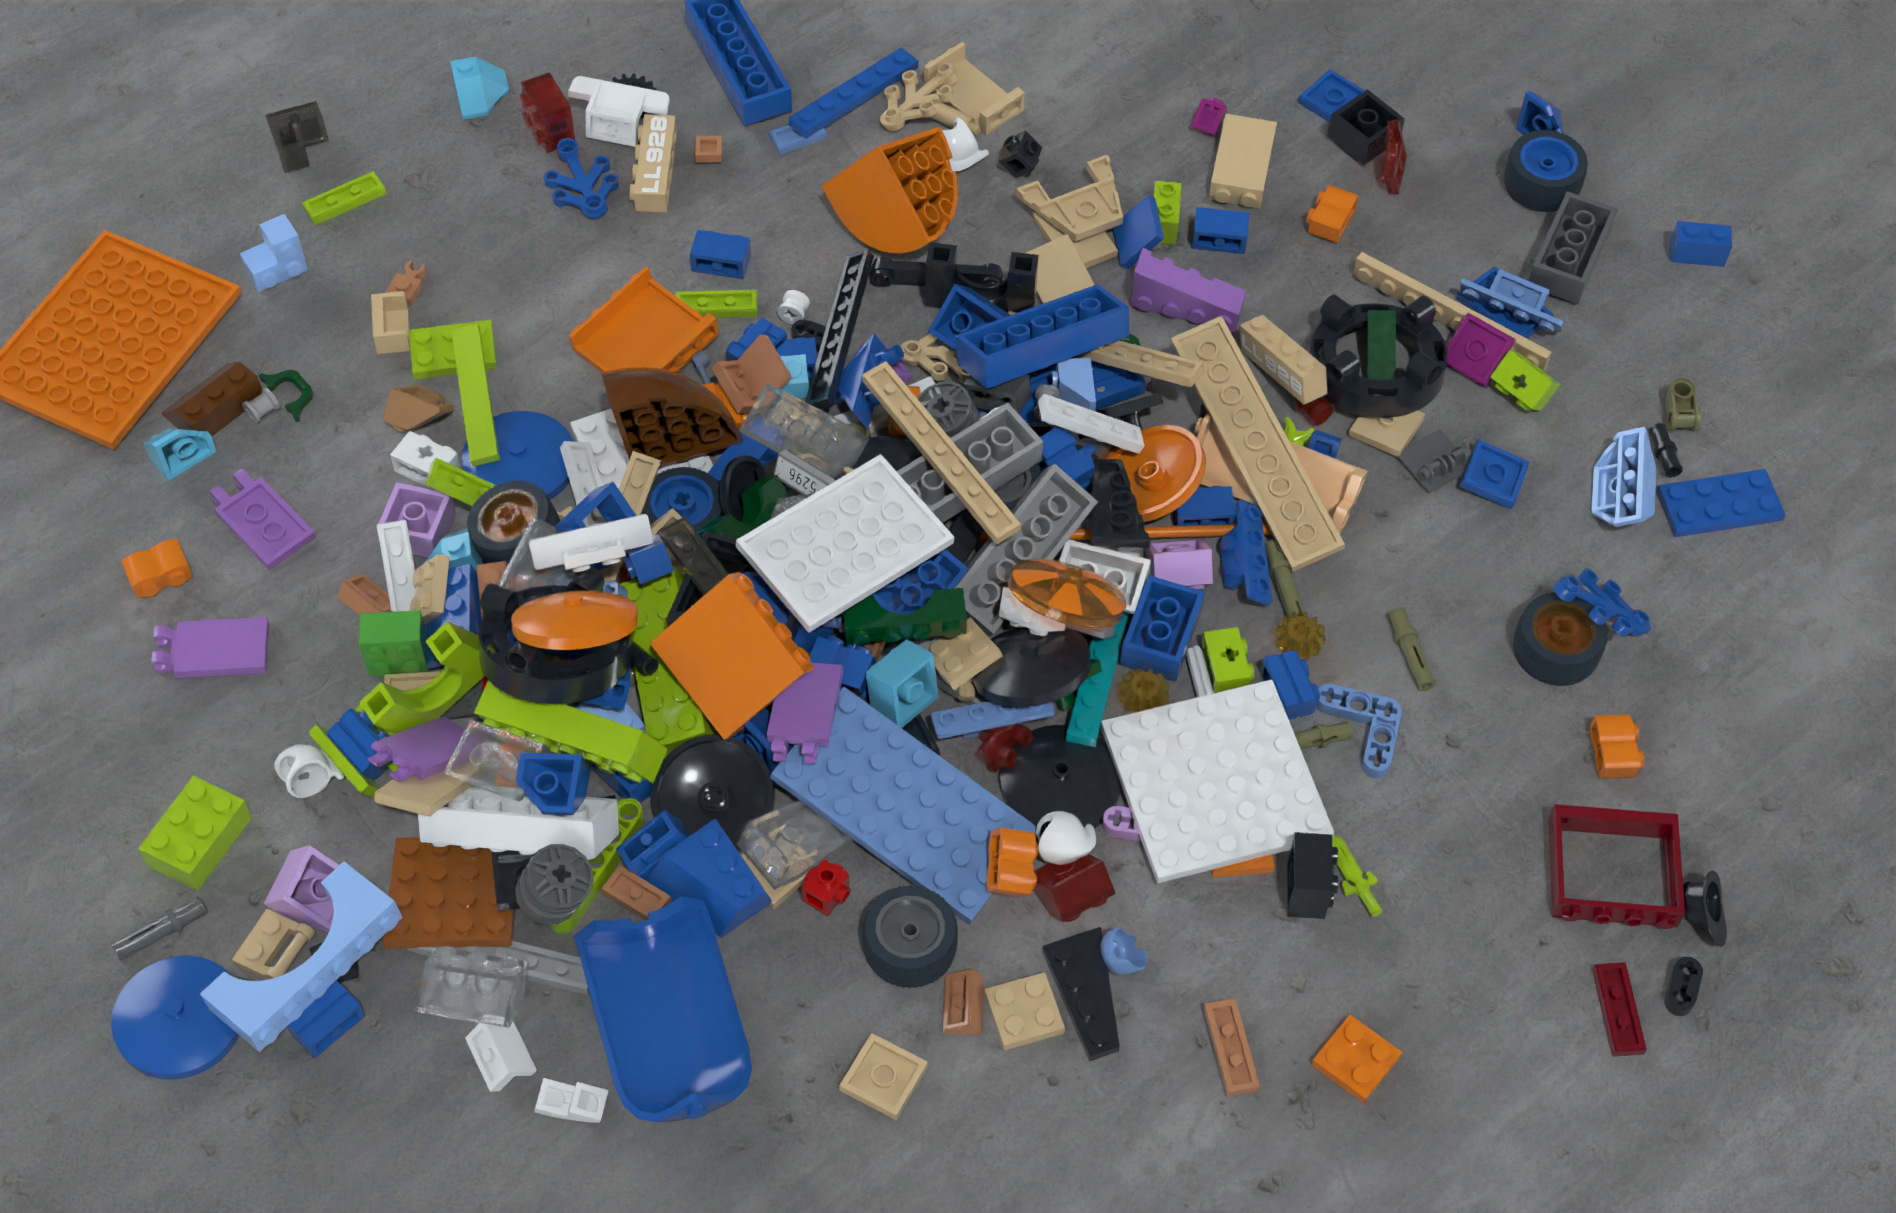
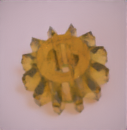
M1294 611L1290 618L1284 616L1280 625L1276 628L1277 648L1283 649L1282 653L1295 650L1299 657H1302L1307 662L1311 655L1317 657L1322 646L1325 644L1324 625L1318 624L1317 617L1308 618L1307 612L1302 616H1298Z
M1140 666L1136 669V673L1128 671L1126 678L1121 681L1119 688L1121 690L1119 699L1121 703H1125L1126 712L1136 710V713L1167 705L1170 697L1169 682L1163 681V673L1154 675L1152 667L1148 672H1144Z

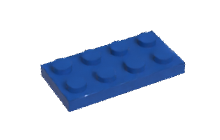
M1766 469L1659 485L1656 491L1674 537L1783 521L1786 515Z

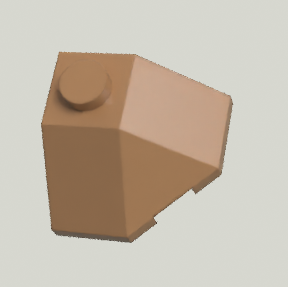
M418 384L391 388L383 421L392 424V428L397 431L408 432L409 429L419 428L452 411L453 405L448 401L444 403V396L441 393Z

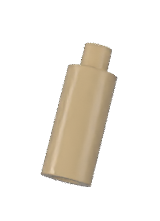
M942 102L935 103L936 114L931 116L932 119L953 129V121L956 118H961L967 124L972 134L976 136L979 134L981 126L975 124L973 117Z

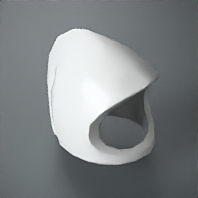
M956 118L953 121V129L942 130L953 157L949 160L952 171L966 169L989 154L987 149L979 150L974 135L961 118Z
M297 744L285 749L278 755L274 764L278 776L286 782L288 792L297 798H306L321 792L327 787L333 776L339 780L344 778V774L322 749L311 745ZM305 772L310 774L308 779H298V776Z
M1063 811L1051 812L1045 815L1037 825L1038 851L1041 858L1046 862L1057 865L1068 864L1086 856L1095 847L1096 835L1094 827L1091 824H1087L1084 828L1080 820L1073 814ZM1051 821L1041 836V826L1045 822Z

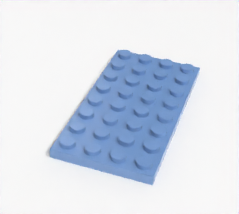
M845 687L839 693L829 747L819 746L816 764L803 763L802 745L795 744L787 754L786 761L780 762L770 776V779L914 885L928 888L939 894L948 902L954 914L969 925L993 895V893L987 892L986 887L989 865L988 846L991 831L998 828L1032 832L1035 833V838L1037 837V826Z

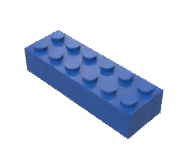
M740 0L684 1L686 24L744 126L792 111L791 87Z
M1099 284L956 335L957 363L985 388L996 387L1006 381L1021 378L1025 374L1045 369L1049 365L1069 360L1071 357L1084 352H1091L1095 348L1115 343L1119 339L1129 336V307Z

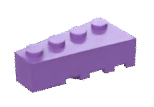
M1142 248L1134 272L1131 307L1197 324H1204L1222 316L1229 331L1236 332L1244 306L1246 290L1214 277L1208 280L1198 270L1189 268L1188 271L1173 265L1174 260L1166 257L1160 260L1151 256L1152 251Z

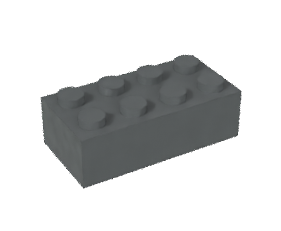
M1567 191L1533 264L1528 281L1549 289L1550 294L1578 304L1609 236L1618 209Z

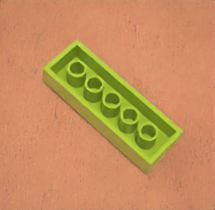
M674 566L673 572L642 584L639 583L638 578L620 584L627 589V598L637 606L638 625L631 632V640L640 645L659 662L658 669L653 674L648 673L645 675L635 665L634 669L646 733L668 749L664 759L676 747L690 739L703 735H718L715 727L650 645V642L668 628L666 618L685 577Z
M489 680L474 711L476 715L484 719L482 723L484 726L496 730V733L504 738L514 740V737L522 739V743L536 749L539 746L546 747V751L552 754H581L588 766L590 763L598 765L597 768L612 775L615 772L624 774L623 777L638 784L641 783V780L654 783L668 750L642 730L565 704H544L522 700L501 691Z

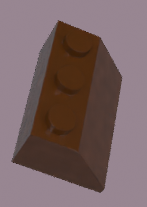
M240 361L227 363L164 410L162 415L178 429L208 431L212 437L245 412L242 407L244 401L249 402L262 393L258 376Z

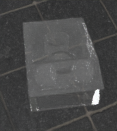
M799 800L750 820L737 845L775 890L798 880L808 873L813 866H818L823 859H828L851 843L853 839Z

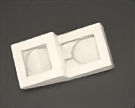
M543 1078L534 1113L567 1120L600 1123L609 1090L580 1082L572 1086Z

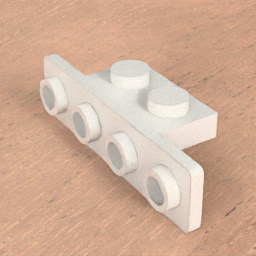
M642 514L529 540V547L536 570L564 564L566 570L572 569L573 572H579L591 568L590 564L602 562L603 565L620 562V557L626 556L625 550L649 545L654 541L648 515Z

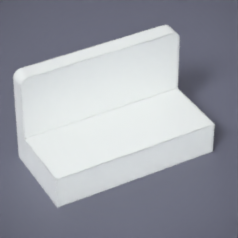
M483 1019L465 1037L490 1092L501 1091L514 1076H531L537 1071L512 1019Z

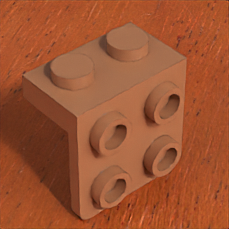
M759 335L738 360L720 361L711 368L737 413L761 412L791 378L790 372L767 335Z

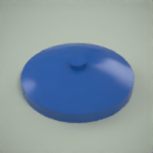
M513 411L495 416L494 421L500 453V460L473 467L470 462L466 441L462 453L463 470L494 485L514 480L531 482L540 487L551 500L561 493L570 482L560 447L564 441L573 442V439L560 422L545 414L532 411Z
M175 956L157 961L142 969L131 978L115 1002L111 1019L113 1039L128 1064L147 1076L174 1080L200 1074L221 1061L233 1048L239 1035L209 1010L200 993L223 972L229 974L228 971L217 963L202 957Z

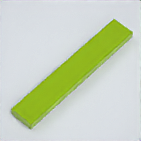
M478 323L451 330L469 458L473 467L500 460L481 329Z

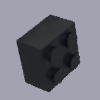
M1367 89L1331 114L1327 136L1365 165L1400 141L1405 118Z
M1294 832L1287 859V917L1325 919L1327 909L1333 908L1334 894H1337L1338 875L1333 874L1334 866L1337 865L1338 848L1332 847L1331 834Z

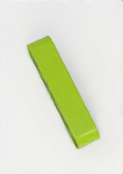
M625 798L617 803L619 835L615 839L619 841L609 844L594 859L588 860L590 865L594 863H601L603 865L598 868H592L594 880L591 891L571 918L560 924L550 925L555 933L567 934L577 926L601 891L603 885L621 862L622 858L617 851V847L644 826L642 806L636 799ZM628 815L636 816L631 820L623 819L625 816Z

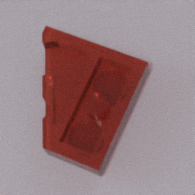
M1399 120L1388 121L1385 168L1382 169L1381 178L1382 183L1387 186L1388 194H1399L1408 157Z

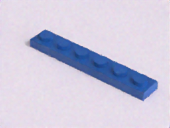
M901 47L789 117V125L807 139L885 90L886 87L902 79L904 72L918 69L919 60Z

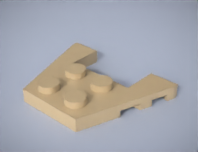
M1108 154L1088 161L1086 164V170L1095 183L1056 198L1050 199L1038 180L1016 188L1018 199L1063 233L1068 234L1075 242L1123 224V213L1118 192L1115 188L1114 175L1111 171Z

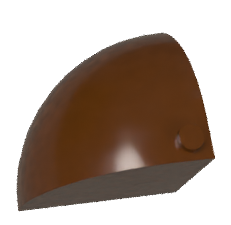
M648 367L621 368L602 373L611 409L629 460L632 452L635 451L661 460L659 468L744 442L737 423L727 407L714 393L691 378L672 371Z

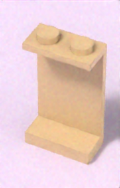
M961 42L924 66V85L936 76L939 65L950 63L955 67L958 80L951 85L954 98L946 103L952 108L973 117L975 124L981 126L980 131L987 136L1024 111L1025 92L1017 87L1011 92L1006 93L965 59L966 44ZM939 85L935 90H933V92H934V93H937V90H938L941 86Z
M1225 114L1211 180L1209 200L1261 209L1277 122Z

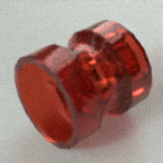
M1321 397L1305 405L1297 400L1295 408L1301 414L1309 416V421L1317 427L1329 419L1335 408L1329 400H1323Z

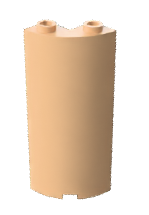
M1207 414L1204 418L1200 417L1194 431L1195 434H1198L1197 439L1206 455V470L1200 484L1208 487L1232 486L1234 497L1257 505L1210 415ZM1290 442L1339 534H1341L1349 519L1350 511L1357 501L1368 471Z

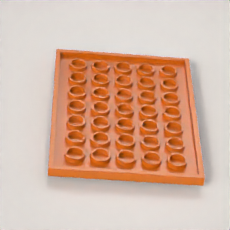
M104 229L0 349V400L114 450L242 294L241 288L237 284Z

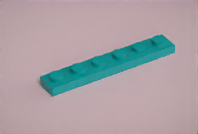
M1122 611L1118 614L1112 637L1104 639L1096 636L1092 637L1090 645L1091 659L1100 660L1102 672L1086 679L1079 686L1066 736V741L1096 747L1101 721L1103 720L1130 615L1128 612Z

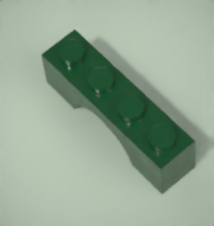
M778 475L758 480L741 493L743 501L741 522L736 520L731 514L709 520L694 533L697 542L700 543L705 531L720 535L724 533L731 538L739 539L791 507L793 503ZM713 556L710 565L722 561L723 564H727L732 561Z
M963 588L933 590L929 601L921 609L907 614H897L884 609L873 595H869L844 611L847 644L865 645L873 641L896 642L900 639L908 638L925 640L932 636L956 637L960 634H967Z

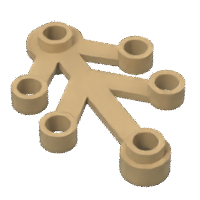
M950 63L939 65L936 76L917 92L916 85L919 79L916 71L909 70L904 72L902 80L905 85V102L898 107L901 93L897 85H890L885 88L884 94L888 101V109L880 117L882 126L888 131H897L903 128L905 120L920 117L927 118L935 115L936 107L934 103L949 102L954 98L951 85L958 80L955 67ZM939 85L941 86V87L937 90V93L930 94V93H931L933 90H935Z
M931 333L919 341H906L900 346L904 352V357H901L906 365L922 366L936 381H942L947 378L948 367L956 372L960 380L964 382L970 375L969 373H964L966 371L958 365L956 350L945 343L939 347H930L940 340ZM930 358H938L942 362L934 363Z

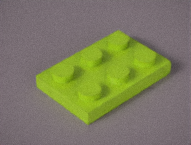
M483 320L409 330L414 380L457 374L451 330L478 323L481 329L487 370L497 369L492 321Z

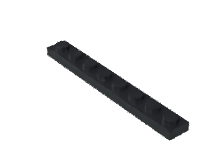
M869 248L847 255L845 258L804 403V407L809 414L820 410H827L834 405L874 258Z

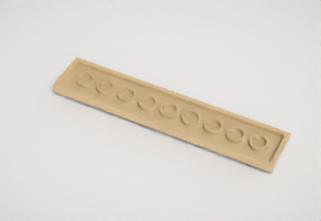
M1222 316L1172 337L1171 344L1178 356L1203 363L1204 372L1193 385L1273 537L1279 544L1285 559L1288 560L1291 571L1294 572L1345 549L1344 541Z

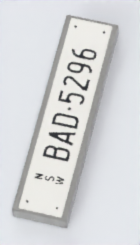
M785 449L778 454L774 475L777 474L780 481L806 497L813 495L836 481Z

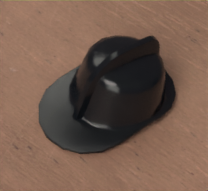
M1711 870L1705 879L1685 882L1683 884L1685 916L1694 925L1708 928L1715 944L1722 947L1727 939L1726 920L1722 905V890L1717 872Z

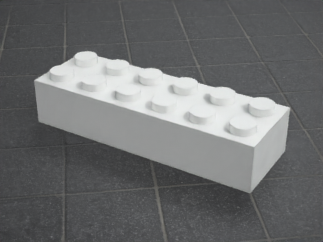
M469 787L431 816L418 814L420 842L432 843L436 847L459 845L463 849L481 847L490 848L493 852L513 850L519 851L523 855H530L550 844H565L576 848L586 856L587 860H591L619 835L617 799L586 797L574 815L542 814L524 791Z

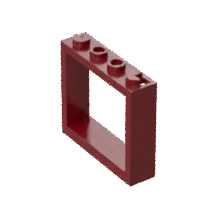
M1554 804L1548 818L1552 917L1562 918L1566 921L1592 920L1598 924L1617 922L1633 927L1654 925L1661 929L1679 926L1685 915L1678 814ZM1562 831L1661 838L1663 842L1667 906L1565 898Z

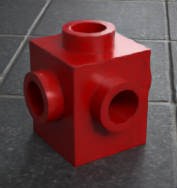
M823 859L817 867L813 866L806 874L805 883L802 885V901L824 915L829 916L838 903L842 905L850 895L849 874L841 865L837 863L831 864Z

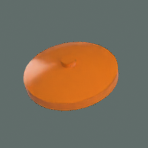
M1159 425L1143 429L1141 433L1145 446L1139 454L1129 450H1122L1116 446L1106 457V459H1121L1123 461L1131 484L1130 489L1132 494L1135 495L1139 514L1142 515L1144 522L1158 519L1179 508L1194 494L1204 477L1206 470L1204 449L1194 434L1185 428L1174 425Z
M570 591L556 593L534 599L516 609L511 617L512 631L515 638L522 643L538 648L553 650L591 648L617 641L634 631L638 625L637 606L630 599L609 592Z

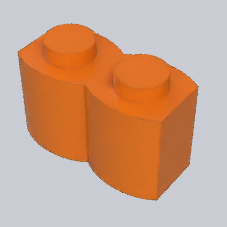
M1329 185L1325 191L1321 190L1316 200V209L1311 208L1306 219V223L1309 224L1308 232L1338 243L1355 213L1359 195Z
M178 539L163 541L149 550L132 553L121 560L137 598L152 597L165 587L180 586L193 577Z
M1630 714L1595 715L1590 725V733L1599 778L1636 777L1640 768L1644 767V753L1638 749L1636 743L1639 739L1637 723H1633Z
M998 828L991 831L988 846L989 865L986 876L988 893L1015 897L1031 895L1037 882L1033 867V861L1038 855V843L1036 842L1035 833L1007 828Z

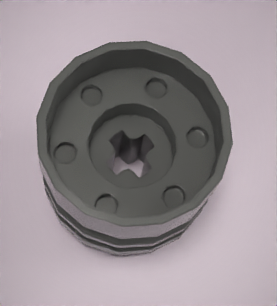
M950 381L938 382L927 387L917 398L949 438L981 420V416L968 391L960 384Z
M550 844L539 849L518 878L515 892L519 907L531 920L544 925L560 924L570 919L591 891L594 880L592 867L586 856L574 847L565 844Z

